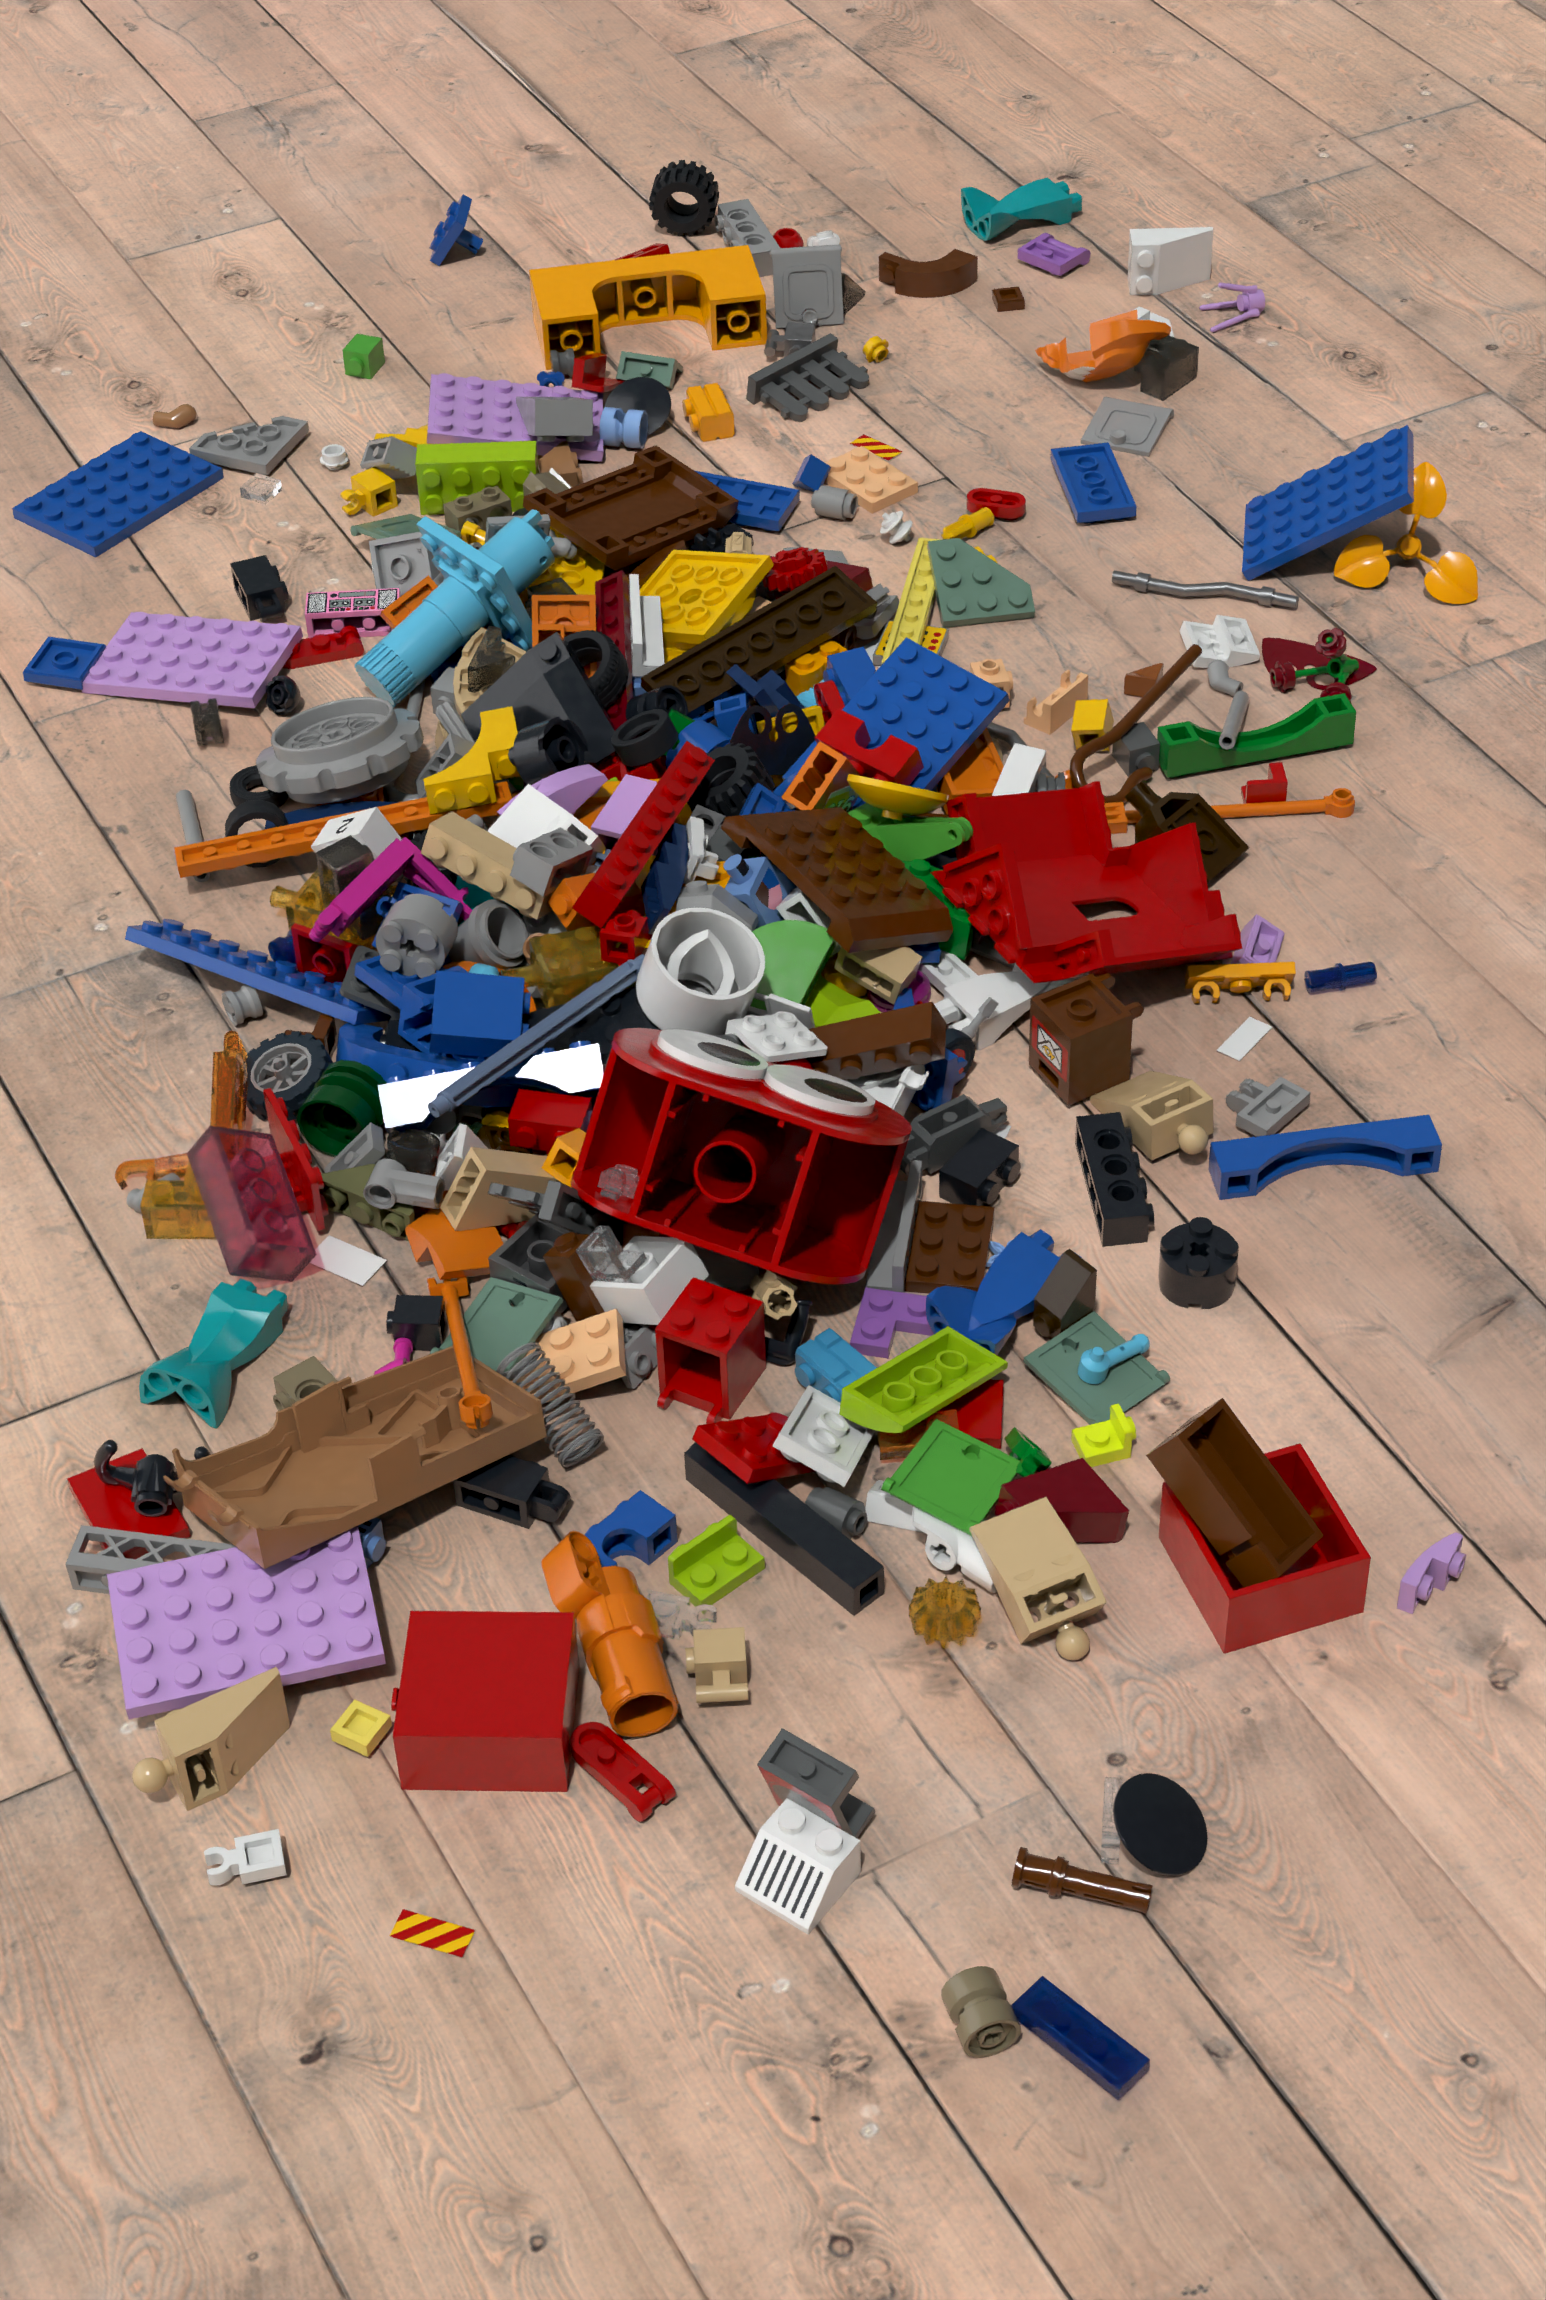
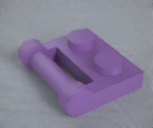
M1043 233L1018 248L1019 260L1059 276L1079 264L1086 265L1091 256L1090 250L1083 247L1075 248L1055 240L1054 236L1048 233Z

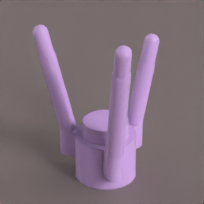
M1219 283V288L1240 291L1242 294H1239L1237 300L1211 303L1199 307L1201 311L1238 307L1239 311L1244 312V314L1210 328L1211 332H1216L1248 318L1259 317L1260 312L1265 308V296L1261 289H1257V285L1244 286Z

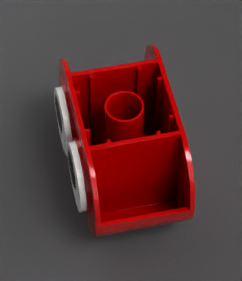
M627 1028L619 1030L614 1034L602 1082L578 1162L570 1181L571 1187L578 1190V1196L600 1211L618 1219L787 1277L822 1284H849L857 1282L865 1276L912 1131L910 1123L901 1114L875 1100L865 1090L845 1080L803 1067L778 1065L766 1061L757 1053L741 1045L705 1033L684 1029Z

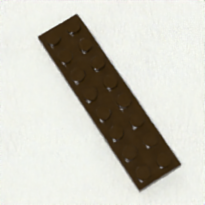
M834 566L642 676L641 687L646 692L664 685L676 687L684 695L687 702V717L693 719L714 707V701L731 697L743 690L726 673L735 664L752 679L758 681L770 670L775 671L876 612L877 601L838 567Z

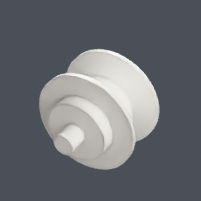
M903 511L892 512L889 515L885 512L882 515L884 520L881 524L880 533L886 534L889 532L891 534L889 538L891 544L903 540L907 542L911 538L909 534L913 522L911 520L905 522L902 520Z

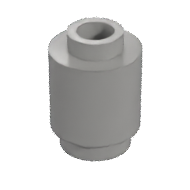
M821 485L818 490L814 491L811 500V506L815 508L816 515L845 520L847 517L853 518L858 505L857 495L852 494L850 490Z

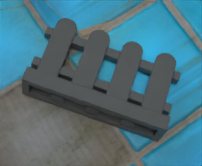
M830 333L748 376L746 399L753 405L760 401L764 404L769 402L781 411L783 418L789 417L796 422H803L807 419V407L810 406L818 411L827 409L829 395L835 399L843 400L848 397V385L851 384L858 389L866 388L869 383L868 369L864 366L859 368L847 359L848 355L843 351L838 353V338ZM828 370H832L834 373H836L837 375H839L841 378L836 377L835 375H833V374H832L831 372H829ZM809 380L812 381L814 384H816V385H817L818 387H820L821 389H817L815 386H813L812 384H810L808 381H809ZM790 391V392L793 393L795 396H797L800 400L795 399L793 396H791V395H790L789 393H787V392Z
M549 1180L546 1192L542 1194L491 1182L488 1190L489 1195L508 1200V1203L511 1205L529 1209V1212L532 1214L538 1213V1218L567 1231L574 1232L575 1234L594 1235L613 1251L618 1252L619 1246H623V1224L630 1222L618 1219L591 1206L578 1196V1190L568 1185Z

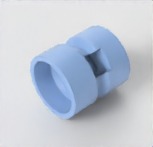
M605 407L602 411L599 430L603 445L618 447L621 443H624L627 448L643 449L648 434L647 412L645 410L629 409L624 413L622 408Z

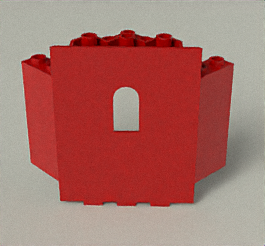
M1094 781L1080 788L977 797L976 793H967L953 798L946 803L949 818H966L972 825L973 836L968 841L955 847L956 861L944 865V870L930 873L944 887L942 893L956 908L963 907L969 913L968 920L983 936L989 935L996 942L994 948L1009 964L1015 963L1033 983L1081 978L1092 973L1096 976L1106 973L1112 974L1233 958V951L1243 949L1236 914L1225 916L1220 890H1208L1207 874L1204 869L1196 823L1183 825L1130 846L1113 848L1100 781ZM1119 901L1133 907L1137 914L1127 917L1089 921L1074 905Z

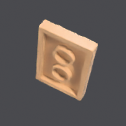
M863 446L854 448L843 455L825 462L831 467L825 483L831 487L850 490L852 494L857 495L858 505L872 514L918 493L917 481Z
M617 1309L542 1333L535 1341L539 1343L542 1351L546 1353L544 1358L551 1360L549 1365L556 1367L554 1372L561 1374L559 1379L565 1380L564 1386L570 1387L569 1393H576L626 1376L623 1318ZM536 1348L529 1350L524 1356V1358L529 1354L533 1353L536 1350ZM547 1361L541 1362L532 1371L520 1377L516 1383L524 1381L533 1372L544 1367ZM552 1368L546 1369L541 1375L525 1384L522 1388L524 1390L529 1388L538 1379L549 1374ZM557 1375L551 1376L542 1385L531 1390L529 1393L534 1395L543 1386L552 1382ZM562 1382L555 1384L547 1392L543 1393L537 1398L541 1400L548 1393L557 1389ZM566 1389L560 1391L557 1395H555L552 1399L548 1400L547 1402L555 1400L558 1397L562 1396L566 1392Z

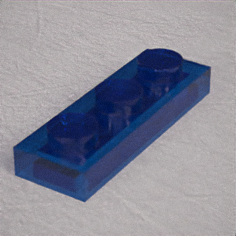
M1044 1976L1040 1977L1011 2005L1021 2024L1117 2100L1125 2095L1149 2071V2058Z

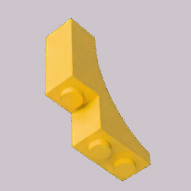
M512 706L480 712L481 731L469 752L448 768L423 779L430 814L495 803L497 799L493 781L520 776L516 766L510 762L508 756L509 749L514 746V741L518 734Z

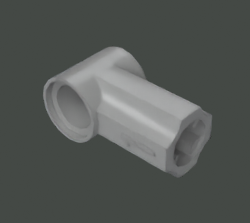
M381 1159L376 1163L365 1185L363 1195L370 1205L379 1209H389L396 1202L439 1209L443 1201L445 1182L443 1177L406 1171L401 1163L395 1160Z

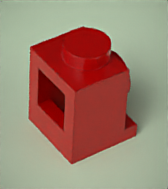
M627 910L624 913L613 912L606 927L601 928L599 932L601 961L623 964L629 959L634 960L641 955L649 941L648 917H643L634 910ZM618 942L628 943V950L615 947Z

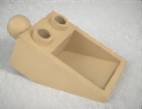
M1148 1071L1090 1097V1103L1102 1114L1121 1113L1124 1127L1130 1126L1133 1143L1151 1160L1179 1148L1188 1154L1201 1153L1208 1144V1135L1213 1134V1098L1192 1079Z
M1047 1497L971 1526L969 1530L1020 1644L1058 1630L1059 1633L1056 1637L1058 1653L1068 1660H1078L1084 1657L1089 1650L1090 1640L1087 1633L1082 1628L1074 1626L1073 1623L1097 1614L1107 1601L1089 1562ZM1068 1596L1075 1600L1076 1606L1067 1608L1064 1605ZM1029 1611H1032L1037 1615V1622L1034 1623V1620Z
M277 1667L182 1709L171 1711L166 1716L154 1720L163 1760L150 1757L139 1761L133 1769V1783L144 1793H155L165 1786L169 1777L187 1811L227 1794L290 1728L281 1676Z

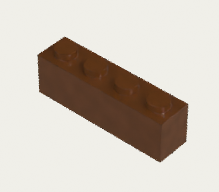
M928 1002L810 1028L809 1030L828 1049L824 1056L805 1058L809 1061L813 1070L842 1080H853L871 1074L891 1072L907 1066L924 1065L932 1061L945 1059L946 1022L934 1003Z

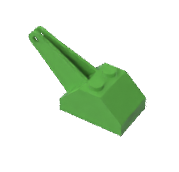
M864 803L847 812L851 817L859 820L862 823V827L871 836L879 839L889 853L902 861H912L915 859L926 861L931 856L961 845L973 836L971 823L963 817H918L903 814L901 821L882 817L883 809L873 807L868 803Z

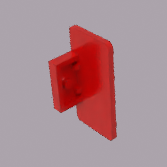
M271 1088L264 1089L263 1093L271 1139L278 1154L246 1164L248 1176L271 1222L307 1210L316 1230L325 1229L323 1217L329 1215L324 1196L322 1193H319V1189L324 1188L321 1172L318 1166L311 1167L312 1158L306 1143H299L300 1135L295 1121L287 1120L288 1111L283 1098H276Z

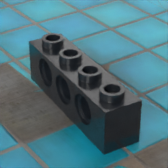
M1120 1112L1076 1116L1075 1145L1102 1247L1148 1242V1227L1154 1226V1210L1151 1203L1146 1204L1145 1202L1147 1199V1186L1145 1178L1138 1177L1140 1172L1139 1156L1137 1152H1131L1133 1140L1130 1126L1124 1127Z

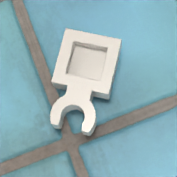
M279 1829L234 1838L236 1849L227 1850L224 1847H211L204 1851L207 1866L222 1864L217 1868L207 1870L210 1885H222L228 1882L232 1876L239 1874L242 1885L287 1875Z

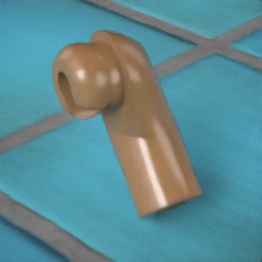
M183 404L170 413L155 411L153 414V424L155 426L181 429L196 418L197 413L191 405Z

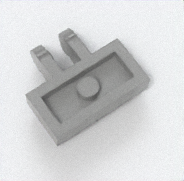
M1283 1077L1278 1078L1269 1087L1249 1078L1240 1083L1239 1092L1233 1090L1225 1098L1227 1106L1237 1113L1236 1126L1257 1137L1272 1135L1279 1131L1310 1103L1311 1092Z

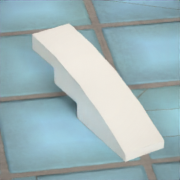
M1014 743L992 796L1035 792L1036 780L1046 762V750Z

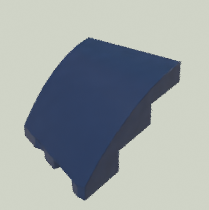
M736 664L726 672L756 703L766 708L772 718L776 717L778 711L788 704L797 705L801 709L805 708L788 684L773 670H770L757 682Z

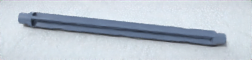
M641 954L634 960L629 959L606 975L600 982H596L437 1093V1098L428 1103L430 1113L435 1117H439L446 1111H453L477 1094L480 1089L490 1085L544 1047L547 1042L555 1039L609 1001L612 996L619 994L636 982L645 955Z

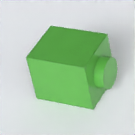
M356 334L342 350L345 375L372 379L385 363L383 340L380 337Z

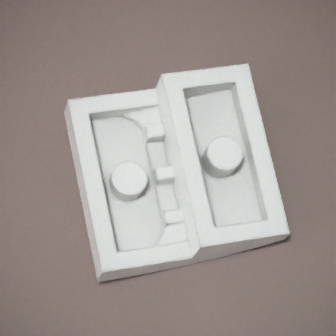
M1216 615L1213 625L1183 621L1179 630L1187 650L1193 644L1199 645L1202 649V654L1192 663L1193 667L1208 668L1214 660H1222L1229 667H1235L1258 661L1260 658L1259 650L1246 619Z

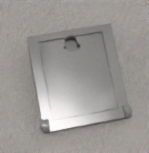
M840 244L771 249L776 328H786L787 322L815 323V326L844 324L841 274L842 248Z
M1104 397L1081 438V444L1090 445L1108 442L1112 450L1149 457L1167 422L1173 418L1174 409Z

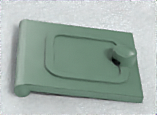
M407 514L351 526L350 531L353 536L364 534L375 539H382L420 532L416 524L422 518L413 514ZM439 524L440 526H442V527L445 528L446 530H451V529H452V528H449V527H447V526H444V525ZM452 529L461 538V531Z
M490 1277L463 1315L472 1356L497 1371L498 1365L509 1353L524 1344L536 1341L563 1303L562 1298ZM451 1333L440 1348L434 1347L430 1354L453 1346ZM527 1352L514 1359L504 1372L511 1370L524 1358Z
M1095 1311L1025 1356L1023 1360L1031 1370L1090 1425L1110 1420L1111 1405L1119 1403L1123 1412H1126L1170 1381V1376L1165 1370L1158 1371L1141 1354H1137L1110 1367L1102 1383L1089 1384L1084 1382L1079 1377L1077 1370L1083 1352L1094 1347H1101L1106 1352L1127 1342Z

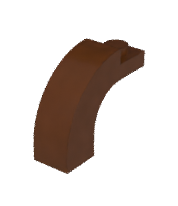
M954 249L938 260L927 262L911 261L887 252L879 256V281L895 286V293L915 298L943 297L963 291L977 282L978 256Z

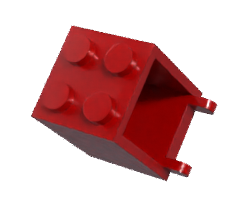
M693 1277L655 1328L660 1391L657 1407L666 1410L672 1401L676 1400L709 1412L706 1424L721 1421L722 1418L730 1420L766 1369L764 1302Z

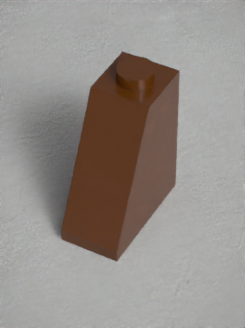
M569 1232L558 1237L554 1242V1246L543 1258L576 1322L604 1313L590 1285L618 1254L594 1235Z

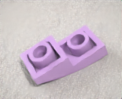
M1455 1532L1444 1537L1429 1547L1414 1561L1401 1580L1397 1609L1413 1614L1420 1599L1424 1601L1429 1599L1433 1587L1444 1591L1452 1576L1456 1578L1460 1576L1466 1560V1554L1461 1553L1462 1534Z

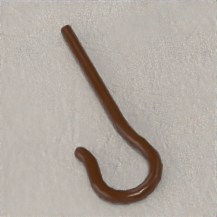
M1193 644L1109 732L1089 741L1076 750L1070 760V776L1074 788H1080L1088 784L1083 774L1085 760L1094 753L1102 751L1120 740L1202 654V649L1199 645ZM1143 767L1132 772L1118 793L1110 796L1104 795L1105 803L1123 802L1125 804L1127 802L1124 799L1125 796L1142 780H1148L1152 777L1153 772L1151 768Z

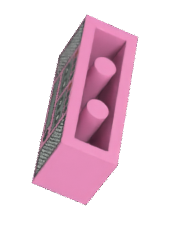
M400 589L306 593L305 619L308 638L319 634L339 633L346 626L356 627L360 637L386 636L393 629L380 614L382 610L400 597Z

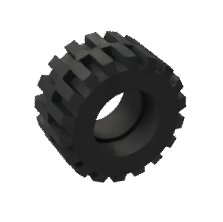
M679 160V163L676 165L673 161L668 164L667 168L664 166L660 169L659 174L656 175L649 198V209L652 211V218L659 220L658 226L668 228V233L672 234L674 231L678 232V236H684V233L693 236L696 230L701 233L705 230V226L709 227L712 223L719 199V186L717 181H713L714 175L712 172L706 173L707 168L701 165L698 167L694 161L686 164L685 160ZM675 192L688 193L697 200V203L691 205L681 204L671 194Z
M731 743L706 753L715 761L687 801V804L692 811H694L698 804L725 817L738 816L751 789L757 783H760L771 792L775 789L773 778L750 746H745L742 743L736 745ZM701 818L704 823L714 826L709 819Z

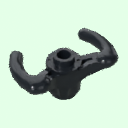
M113 1440L105 1441L97 1450L94 1458L95 1472L100 1480L106 1484L121 1485L132 1490L131 1502H134V1508L138 1513L145 1516H160L166 1513L168 1505L172 1504L173 1494L180 1493L163 1478V1476H167L172 1481L178 1480L174 1464L165 1456L151 1454L137 1461L135 1468L116 1467L110 1465L109 1461L118 1450L117 1443ZM204 1446L198 1447L194 1451L196 1460L211 1455Z

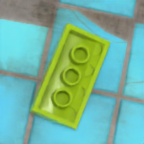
M947 1326L842 1388L839 1414L856 1424L872 1430L886 1433H903L1007 1369L1008 1362Z

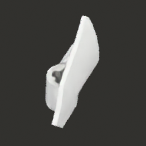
M912 1506L913 1526L928 1535L925 1543V1552L930 1562L936 1568L945 1571L959 1564L961 1565L962 1574L991 1593H996L995 1585L973 1536Z

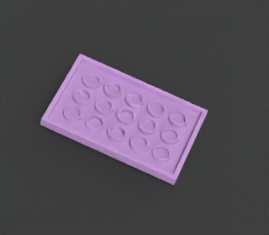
M447 373L431 374L427 443L536 441L537 455L544 456L559 443L566 441V436H555V441L545 442L537 441V436L529 435L518 409L516 397H577L593 400V436H584V441L582 442L568 441L571 452H576L577 459L602 462L603 440L600 439L599 430L603 411V393L585 389L573 390L564 386L546 387L539 386L536 383L518 384L507 380H482L475 376L463 378L454 377Z
M131 612L108 643L95 666L89 670L90 673L83 681L82 693L255 708L266 692V685L272 681L273 677L278 675L292 654L293 648L302 639L301 626L287 625L285 623L270 624L257 621H234L226 618L209 619L200 616L184 617L172 614L160 615Z
M358 1526L266 1569L258 1565L240 1549L234 1547L107 1574L125 1708L129 1720L184 1708L274 1667H277L280 1672L282 1686L386 1664Z

